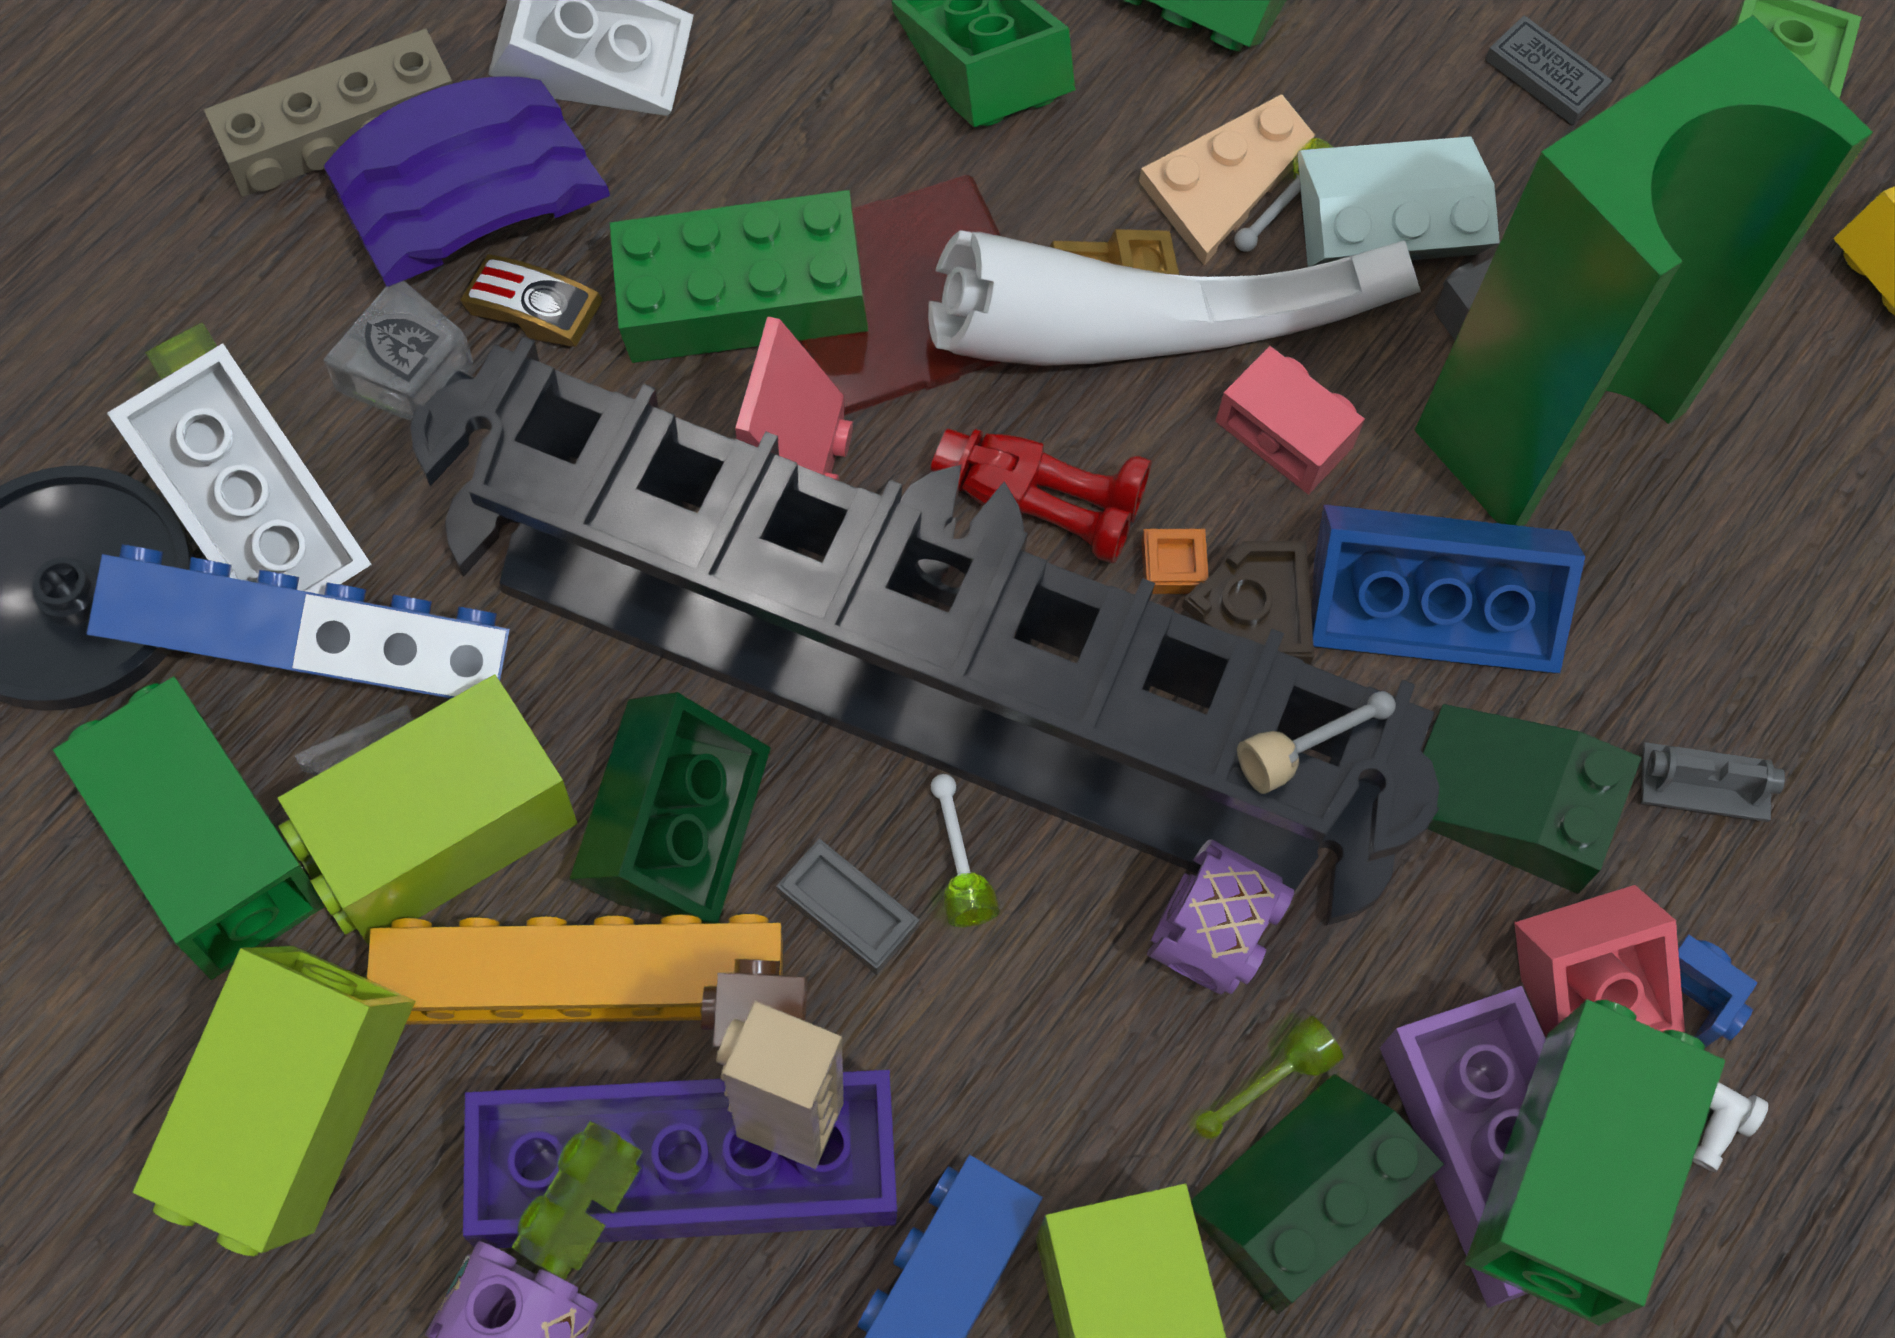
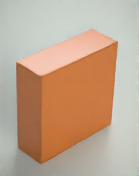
M1205 529L1143 530L1141 538L1144 579L1155 583L1152 594H1189L1201 582L1204 583L1209 578Z

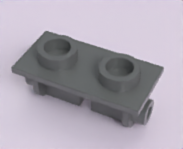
M1644 742L1641 804L1764 822L1771 820V793L1780 794L1785 782L1784 770L1774 768L1771 760Z

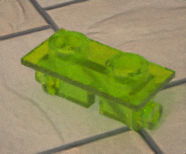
M590 1121L584 1132L575 1134L565 1145L558 1160L559 1172L544 1196L534 1199L524 1211L518 1224L519 1236L512 1248L563 1280L566 1279L572 1267L579 1271L606 1226L586 1214L587 1207L593 1200L614 1213L634 1178L641 1170L636 1165V1162L643 1152L620 1138L619 1134Z

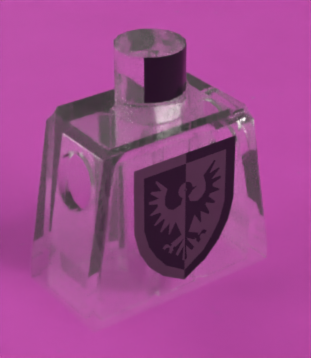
M405 281L385 287L323 359L334 387L338 392L411 422L417 405L424 406L436 391L459 379H475L474 376L467 373L471 369L473 358L464 333Z

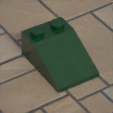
M1443 704L1422 752L1432 761L1439 784L1437 803L1439 810L1427 829L1579 894L1601 871L1642 757L1580 731Z

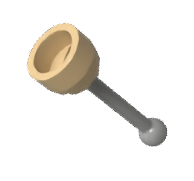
M1376 692L1370 696L1367 705L1293 741L1280 732L1258 733L1238 744L1237 755L1241 769L1253 788L1262 794H1266L1284 785L1294 777L1299 766V753L1372 717L1377 719L1390 717L1395 711V700L1387 692Z

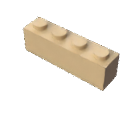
M754 1001L746 1022L734 1018L729 1025L716 1060L724 1065L721 1080L725 1082L726 1089L724 1095L729 1099L728 1111L732 1113L737 1137L816 1169L844 1104L842 1036Z

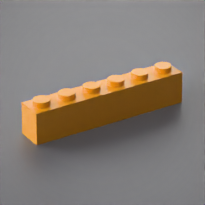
M756 914L735 915L728 919V923L702 924V920L695 916L672 915L664 917L661 920V924L634 925V920L628 917L603 916L596 918L594 925L568 926L566 920L557 917L531 918L527 920L526 926H500V923L494 919L475 917L460 920L459 927H432V923L426 920L404 918L392 921L391 928H371L367 979L416 1001L405 1025L701 1020L704 986H717V976L720 972H734L735 959L780 961L779 975H783V938L781 923H769L767 917Z

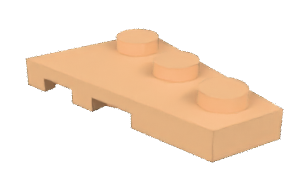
M1281 94L1141 168L1139 183L1201 263L1205 265L1217 252L1218 245L1232 230L1236 231L1249 216L1250 210L1267 192L1271 193L1298 163V152L1311 149L1315 134Z

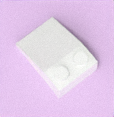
M507 0L488 75L493 77L510 76L539 79L554 99L668 116L672 112L694 15L660 0Z

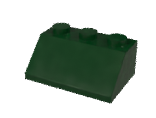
M678 692L628 699L569 880L618 905L665 917L690 915L700 918L702 924H718L771 747Z
M1333 1074L1191 1200L1195 1219L1272 1309L1279 1314L1300 1297L1444 1164L1395 1110L1336 1074Z

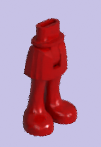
M947 428L933 457L931 472L961 465L958 490L964 491L982 506L987 503L1001 484L1005 482L1019 505L1021 517L1025 513L1060 526L1089 543L1093 554L1099 560L1115 564L1127 540L1130 522H1134L1149 479L1152 461L1141 456H1132L1125 461L1116 474L1101 475L1081 470L1045 453L1043 443L1023 437L986 433L983 439V431L974 429L970 436ZM1037 486L1048 487L1075 496L1104 510L1102 512L1087 510L1059 499L1037 488Z

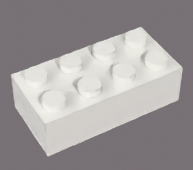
M223 343L107 413L206 558L211 561L232 565L230 578L257 582L259 570L300 577L297 590L324 595L326 582L342 584L372 565Z

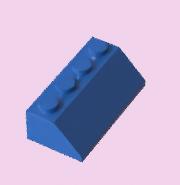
M1324 504L1314 560L1311 614L1314 647L1560 673L1585 555L1571 531Z

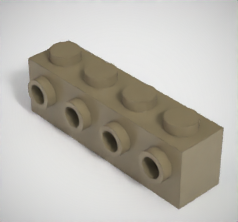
M425 28L208 107L204 111L240 194L244 197L258 191L271 190L282 182L311 171L324 170V164L334 152L364 125L408 99L430 90L453 84Z

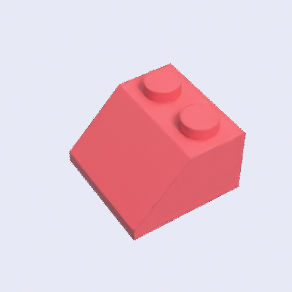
M1636 885L1514 922L1520 977L1545 1037L1586 999L1593 1002L1596 1000L1616 1002L1632 1010L1636 1014V1021L1661 1032L1664 1030H1676L1685 1033L1676 920Z

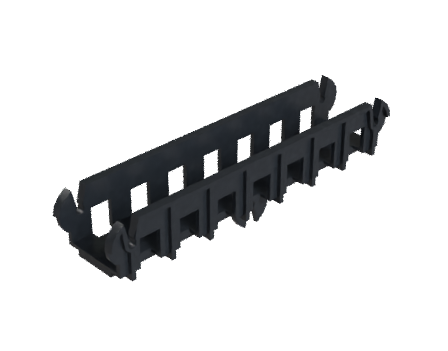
M525 337L521 338L514 352L494 344L475 379H459L436 391L424 406L417 405L410 426L413 450L430 487L470 445L469 438L474 431L478 429H488L491 431L482 440L472 480L467 482L453 498L445 520L448 545L463 577L499 539L501 527L507 523H517L520 526L511 535L499 582L504 594L1198 874L1202 865L1193 861V859L1207 840L1212 839L1283 878L1282 883L1294 889L1295 892L1318 859V850L1329 848L1338 856V863H1336L1331 871L1326 926L1355 918L1376 903L1392 878L1395 854L1419 840L1439 810L1437 807L1439 784L1433 763L1420 751L1434 711L1409 702L1416 684L1403 679L1394 695H1392L1396 707L1390 717L1386 719L1372 717L1309 748L1331 757L1328 763L1301 752L1298 754L1299 766L1294 777L1288 782L1266 794H1262L1254 789L1245 777L1238 760L1237 747L1240 742L1258 733L1269 731L1283 733L1293 741L1367 705L1370 696L1380 690L1370 686L1367 688L1278 651L1285 634L1271 628L1265 645H1262L1242 636L1237 637L1178 614L1173 609L1152 602L1150 600L1155 583L1142 578L1134 595L1110 585L1109 587L1048 563L1045 559L1025 552L1028 533L1024 532L1019 505L1005 482L1001 484L970 522V533L963 539H954L957 517L953 518L961 465L931 472L912 483L903 495L902 484L889 480L881 496L861 487L856 488L798 465L797 462L779 456L778 436L765 431L758 447L679 419L674 414L659 409L656 388L643 384L636 398L633 399L559 372L554 367L539 361L535 341ZM688 503L699 507V512L690 511ZM802 548L825 557L823 563L802 555ZM949 565L965 574L964 581L959 588H953L941 582V577L948 572ZM917 594L951 607L949 613L916 600ZM1033 640L1076 656L1079 660L1077 663L1034 647L1032 646ZM1151 686L1205 707L1209 711L1206 715L1150 693Z

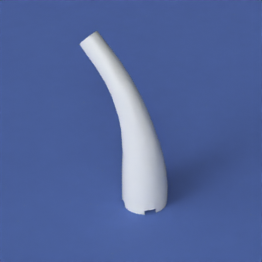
M960 230L946 244L935 271L947 274L942 303L929 301L928 320L931 338L936 348L949 350L957 355L989 361L1043 366L1094 364L1225 348L1288 335L1348 318L1419 293L1421 290L1405 240L1332 262L1292 271L1252 276L1196 277L1164 274L1115 265L1047 246L984 232L971 233Z

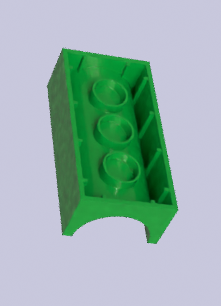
M1752 15L1544 149L1540 153L1414 431L1497 523L1524 526L1529 521L1605 391L1614 392L1638 401L1654 411L1668 425L1687 412L1873 132Z

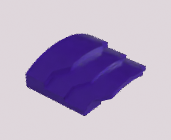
M501 76L478 78L445 85L417 95L385 111L349 137L324 164L336 197L386 287L443 265L441 258H446L459 248L499 228L548 213H552L557 218L610 196L608 186L586 156L585 149L565 122L561 108L541 80L526 77Z

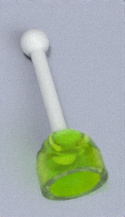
M939 774L931 782V792L941 802L957 876L951 879L945 889L944 906L948 923L953 927L977 926L991 921L999 915L1000 909L993 886L984 877L970 872L952 797L956 791V782L950 775Z

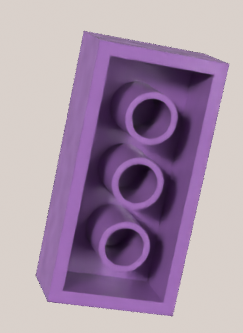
M1522 986L1396 1028L1380 1047L1414 1132L1444 1164L1433 1174V1177L1466 1257L1546 1040ZM1471 1267L1488 1308L1529 1294Z

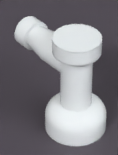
M1718 1082L1710 1106L1714 1113L1705 1129L1701 1147L1697 1146L1693 1158L1694 1163L1712 1172L1718 1171L1723 1160L1721 1155L1732 1142L1736 1131L1746 1137L1752 1136L1762 1124L1768 1111L1767 1101L1756 1095L1746 1098Z

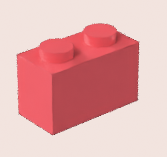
M1269 346L1224 392L1215 422L1309 495L1352 450L1365 418L1357 413L1353 404L1344 396L1331 393L1311 378L1306 368L1300 362L1290 357H1284Z

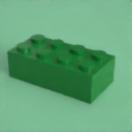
M849 190L610 222L618 328L631 363L759 346L767 317L780 319L798 341L869 331L857 233Z

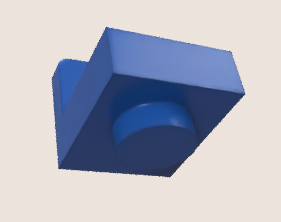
M1688 934L1678 943L1681 989L1684 994L1710 1011L1694 1036L1702 1041L1706 1048L1721 1036L1731 1041L1740 1032L1753 1012V1009L1745 1004L1758 982L1733 966L1730 957L1721 948L1708 941L1696 940Z

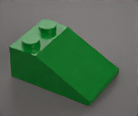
M891 0L894 14L947 103L973 127L999 123L1007 115L1029 107L1046 106L1052 103L1056 97L1075 91L1069 27L1034 0Z

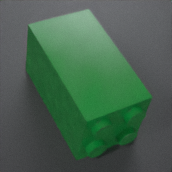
M175 676L162 684H151L140 689L130 698L127 705L102 720L89 721L79 726L70 734L68 741L53 749L174 942L210 980H213L233 966L240 948L264 947L325 907L312 885L310 877Z
M1586 999L1547 1034L1464 1264L1601 1326L1645 1306L1726 1060L1704 1051V1043L1692 1035L1676 1030H1664L1661 1032L1636 1021V1014L1621 1004L1608 1000H1596L1593 1002Z

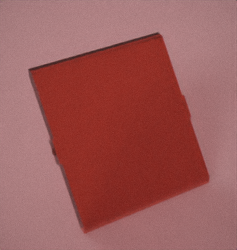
M963 175L883 202L878 200L853 208L869 331L799 340L800 344L844 395V416L922 389L927 391L960 379V376L1001 363L1000 361H989L957 355L949 350L936 348L929 330V301L942 303L947 274L936 272L935 269L946 244L952 236L960 230L1001 236L974 178L969 175Z

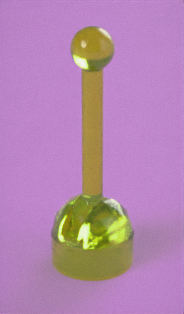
M1310 1015L1294 1027L1287 1036L1284 1045L1286 1059L1216 1112L1207 1111L1200 1114L1196 1120L1197 1132L1206 1139L1217 1137L1222 1132L1224 1122L1293 1071L1308 1076H1318L1329 1071L1344 1059L1338 1043L1327 1028L1317 1018Z

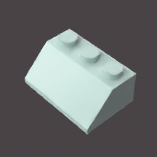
M1472 137L1310 149L1298 152L1308 267L1332 262L1403 240L1406 242L1411 260L1478 255L1500 243L1495 185Z

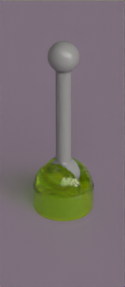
M1311 138L1300 150L1334 147L1320 138ZM1298 152L1293 160L1295 180L1250 228H1243L1236 233L1234 242L1239 250L1244 252L1253 250L1258 242L1257 236L1301 191Z

